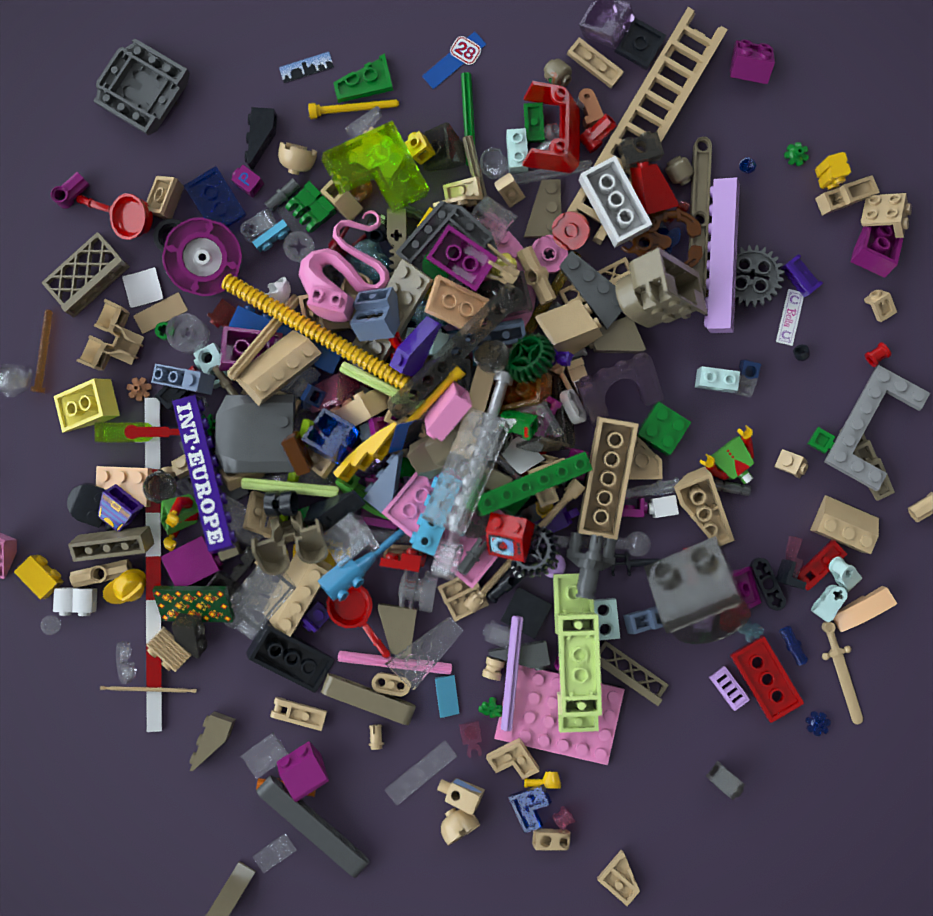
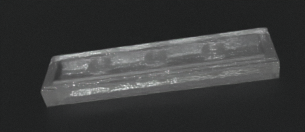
M444 740L385 788L386 793L398 805L454 760L457 754Z

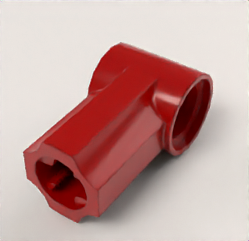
M605 114L592 127H589L580 135L581 143L590 153L594 152L602 145L603 140L617 127L616 122L608 114Z

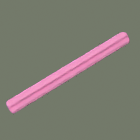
M339 651L338 653L339 662L449 675L452 672L451 663L408 658L400 659L391 656L385 659L382 655Z

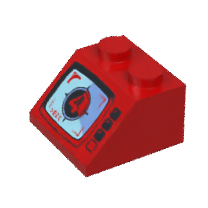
M491 512L486 528L488 555L525 563L535 524L528 519Z

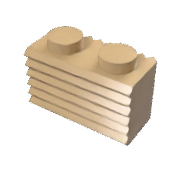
M164 626L146 645L148 647L147 652L154 658L158 656L162 659L163 662L161 664L168 671L173 669L176 672L192 655V652Z

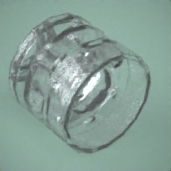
M405 570L401 577L398 592L399 607L404 608L406 600H410L409 609H412L415 601H418L419 611L432 613L439 572L426 570L422 579L419 578V572H415L414 577H411V571Z

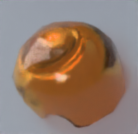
M355 170L347 177L348 180L351 179L348 190L357 201L362 202L372 194L373 184L365 172Z

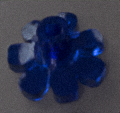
M812 711V718L807 717L805 720L807 724H810L807 726L808 732H813L815 736H820L821 731L827 734L829 729L826 726L831 725V721L826 719L827 715L824 712H820L818 715L816 711Z

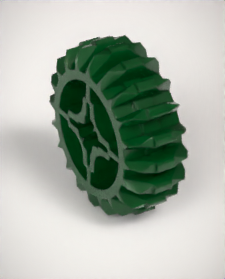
M531 333L529 336L524 335L523 339L518 338V342L512 343L513 347L507 349L508 354L504 356L506 360L503 363L505 364L506 372L511 375L510 377L521 384L523 382L529 384L530 381L535 383L537 378L542 379V375L544 373L548 374L547 370L553 368L552 363L556 361L554 345L547 337L539 333L536 335Z

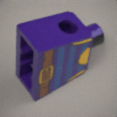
M115 484L103 491L98 516L106 522L105 529L107 531H121L134 521L144 505Z

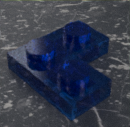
M542 784L511 794L508 798L524 833L542 828L543 823L536 809L548 806L552 802L545 785Z

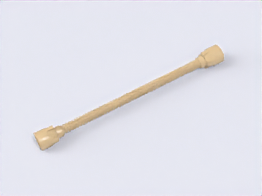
M575 478L564 489L566 492L563 494V498L559 500L560 502L538 524L540 528L542 526L546 527L556 517L557 513L561 511L560 509L564 508L567 502L573 498L576 500L586 489ZM507 559L482 589H479L477 592L474 591L465 600L464 604L468 609L476 613L485 602L484 598L488 591L492 589L491 587L511 567L512 560Z

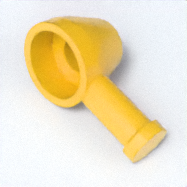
M545 771L543 779L525 778L524 787L561 788V781L558 772Z

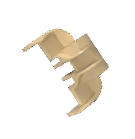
M107 299L104 300V308L94 327L116 336L113 344L104 343L102 340L89 335L85 350L80 359H77V362L99 371L105 369L111 356L132 365L134 359H138L136 354L140 346H144L141 344L144 339L143 336L124 328L130 312Z

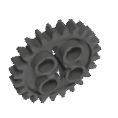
M748 245L747 251L740 247V254L737 253L736 273L740 275L736 276V282L744 281L746 284L744 288L736 286L735 300H739V306L742 302H745L746 308L749 306V303H752L753 307L756 308L757 302L763 306L764 299L771 302L770 295L776 297L778 293L775 289L781 290L782 288L778 283H783L784 279L779 276H782L784 271L778 269L783 264H776L779 257L772 258L773 251L766 254V247L759 251L758 245L755 247V250H752L751 246ZM745 262L749 265V268L743 270L739 267V264ZM760 265H766L768 267V271L761 272L758 269V267ZM750 273L754 274V280L750 279ZM761 283L765 286V290L758 291L755 285Z

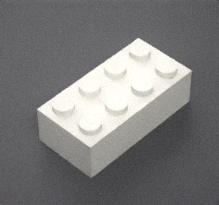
M616 156L580 174L578 181L614 248L650 229L652 222Z

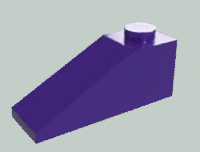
M426 316L397 347L389 366L401 374L418 378L442 324Z

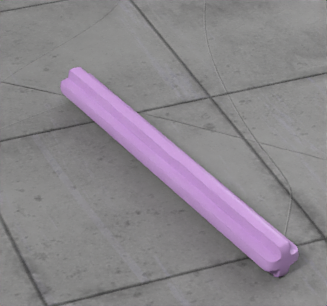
M512 616L501 721V729L504 731H512L523 627V617Z

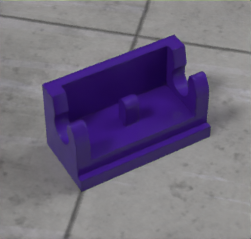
M798 254L780 269L784 271L787 278L805 298L823 283L814 277L801 261V256Z

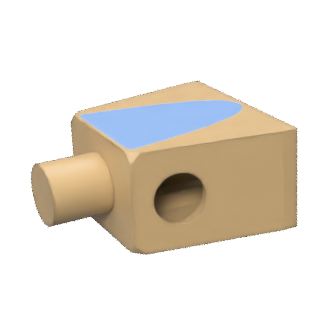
M458 778L452 783L441 779L437 789L447 794L445 802L471 815L477 810L485 791L483 788Z

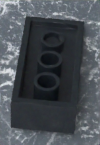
M267 619L246 651L248 660L316 693L335 661L331 656L294 634L290 637L276 629Z

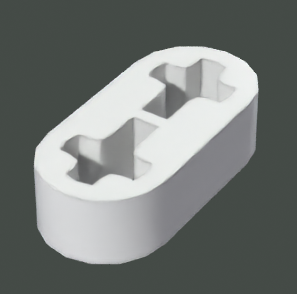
M573 389L562 391L560 393V401L563 403L562 405L570 421L573 424L585 422L586 412L576 392Z

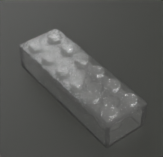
M472 407L467 411L422 515L423 520L464 537L509 431L510 425L506 420Z

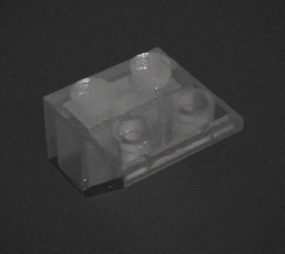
M487 195L471 212V215L492 233L497 248L518 218L517 215Z

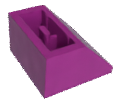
M736 40L730 65V77L768 84L775 64L773 47L765 43L758 45L753 44L749 40Z

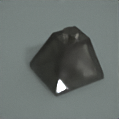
M445 122L422 133L427 137L436 153L423 163L424 171L454 169L466 164L464 144L449 123Z

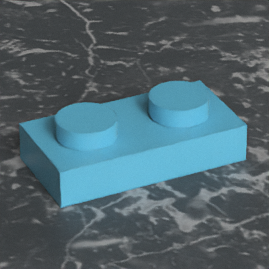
M282 219L252 243L259 252L267 251L276 240L285 238L290 229Z

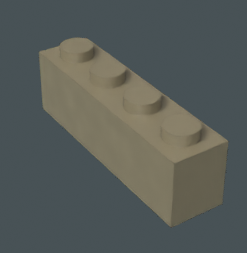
M150 526L122 529L121 531L113 530L81 534L76 536L68 546L73 562L142 554L146 553L155 543Z

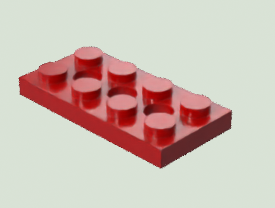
M760 636L730 654V657L770 723L804 704L765 636ZM760 657L761 665L757 668L753 667V659ZM765 674L771 675L772 679L769 684L762 682V677ZM775 691L781 692V698L778 701L772 699V694Z

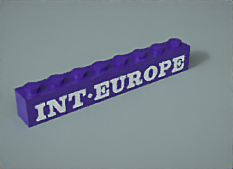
M196 395L173 400L172 403L208 552L215 554L236 548L237 536L235 530H232L230 525L233 522L230 511H227L225 505L228 504L226 493H222L221 485H223V479L221 474L217 472L216 467L219 466L217 456L213 455L212 452L214 442L212 437L208 436L207 430L210 429L207 418H204L203 411H205L204 402Z

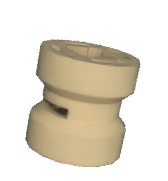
M487 656V666L483 669L482 676L500 681L502 676L501 669L504 668L505 661Z

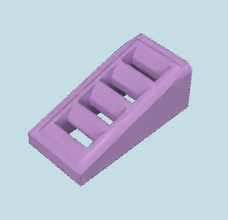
M725 666L709 676L712 683L734 711L750 700ZM725 674L727 677L718 683L716 680ZM731 681L729 686L724 689L722 688V686ZM736 688L735 692H733L729 696L727 695L728 692ZM738 695H741V697L732 702L734 698H736Z

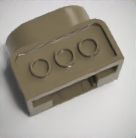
M660 248L629 263L630 274L620 278L616 283V297L622 311L629 319L644 327L651 328L663 322L670 323L681 317L688 319L691 317V313L695 311L704 315L708 314L699 272Z

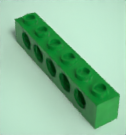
M581 452L475 496L473 499L480 516H484L593 469L586 452Z

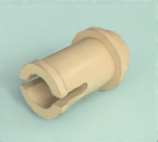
M381 724L369 725L371 741L369 746H371V750L382 749V745H384V742H382Z

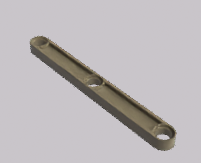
M699 137L693 145L692 168L694 173L691 180L690 215L694 218L697 215L702 216L704 224H701V236L689 237V249L693 245L702 246L703 256L693 269L699 272L705 298L712 143L707 137ZM704 142L707 145V150H699L698 143Z

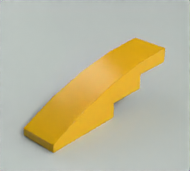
M393 422L360 444L345 458L333 474L337 478L348 482L358 469L365 472L375 458L382 461L389 452L397 424Z

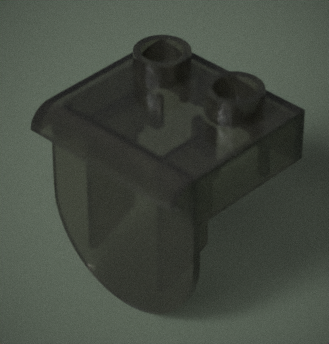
M716 536L644 566L663 627L667 634L672 633L678 640L689 644L714 642L734 634L750 619V608L740 593L724 548Z

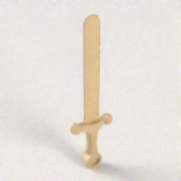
M825 621L822 624V630L827 634L831 650L829 653H823L822 658L828 660L832 657L851 719L854 724L858 725L863 722V715L843 653H850L852 648L850 646L839 648L834 633L836 629L835 624Z

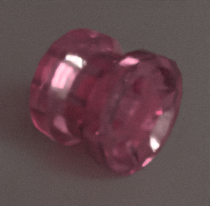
M565 806L560 808V812L552 815L553 820L562 831H566L569 824L576 822Z

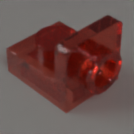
M222 299L212 313L208 312L207 316L211 318L209 322L218 329L220 326L228 327L236 308Z

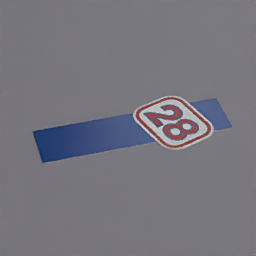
M475 31L467 38L464 36L458 37L453 43L450 53L422 75V77L432 89H435L464 63L468 65L473 64L480 55L481 48L486 43Z

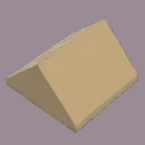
M156 176L146 201L150 206L148 209L152 211V215L162 219H172L184 186L177 178Z

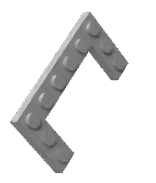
M880 365L874 369L824 461L826 464L875 491L879 490L887 473L855 456L853 452L882 398L887 393L920 411L930 395L928 391Z

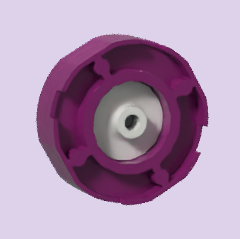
M198 217L188 219L170 231L166 238L162 261L167 275L179 289L200 296H212L225 291L222 289V281L226 275L231 273L233 277H238L242 252L235 235L225 225ZM201 254L206 255V259L204 261L200 260Z

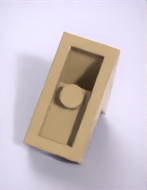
M511 173L506 174L494 183L510 208L525 198Z

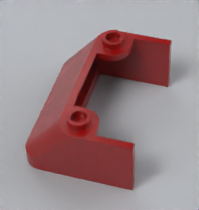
M532 81L524 96V101L543 102V104L560 106L559 138L552 140L549 145V151L531 148L522 162V166L573 173L580 163V108L565 87Z

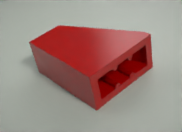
M649 161L638 162L636 167L630 168L632 187L647 215L679 206L675 195L657 164H649Z

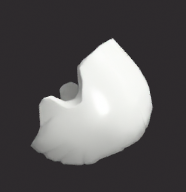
M282 277L275 283L268 284L269 293H264V295L268 294L275 301H280V304H285L291 293L288 280Z

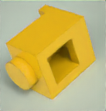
M420 131L409 134L408 140L404 142L411 157L420 165L436 154L427 137Z

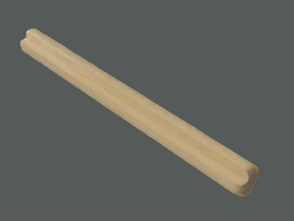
M296 294L291 295L286 301L285 307L289 306L290 310L295 309L300 303L299 297ZM273 317L229 369L227 376L232 380H236L284 322H280L279 319Z

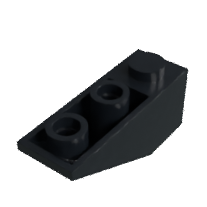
M251 107V114H248L250 131L246 134L248 151H245V162L250 169L255 168L276 135L277 113L274 108Z
M352 490L310 504L303 522L310 527L316 525L315 519H318L323 527V531H327L360 509L366 502Z

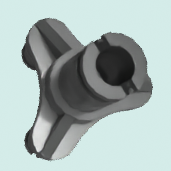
M571 532L570 546L567 549L566 557L577 567H580L576 589L578 593L575 597L595 600L594 593L597 590L599 572L615 565L616 558L614 553L617 540L605 538L603 554H600L604 536L591 534L589 552L583 554L580 551L584 534Z

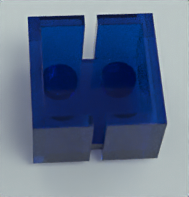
M323 407L313 421L322 432L319 434L316 428L311 425L301 440L309 449L339 466L349 452L347 447L352 448L361 434L354 424Z

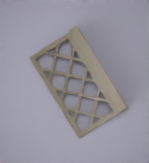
M97 232L41 283L57 300L61 308L67 314L75 317L130 266ZM100 240L102 242L101 250H93L94 243ZM82 254H88L87 263H79V257ZM92 254H101L100 263H92ZM105 254H113L115 256L111 262L104 263ZM69 266H74L73 275H65V270ZM78 266L86 267V276H77ZM91 267H99V272L95 276H90ZM55 279H60L59 288H52L49 284ZM64 279H72L71 288H63ZM77 279H85V285L82 288H76ZM63 292H71L70 299L64 302L62 300Z

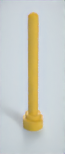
M395 99L331 106L309 103L310 119H318L321 114L394 108L399 106V101Z
M454 363L449 368L450 371L447 378L406 422L418 420L454 381L461 380L466 375L465 372Z

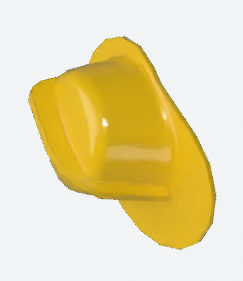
M139 569L125 571L105 586L103 598L111 604L136 601L143 595L144 587L146 586L145 573Z

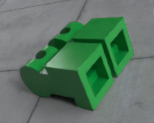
M310 181L285 206L289 212L295 210L293 213L295 219L301 217L299 223L302 226L311 221L306 226V230L309 233L314 232L322 223H325L336 214L335 207L321 195V192Z

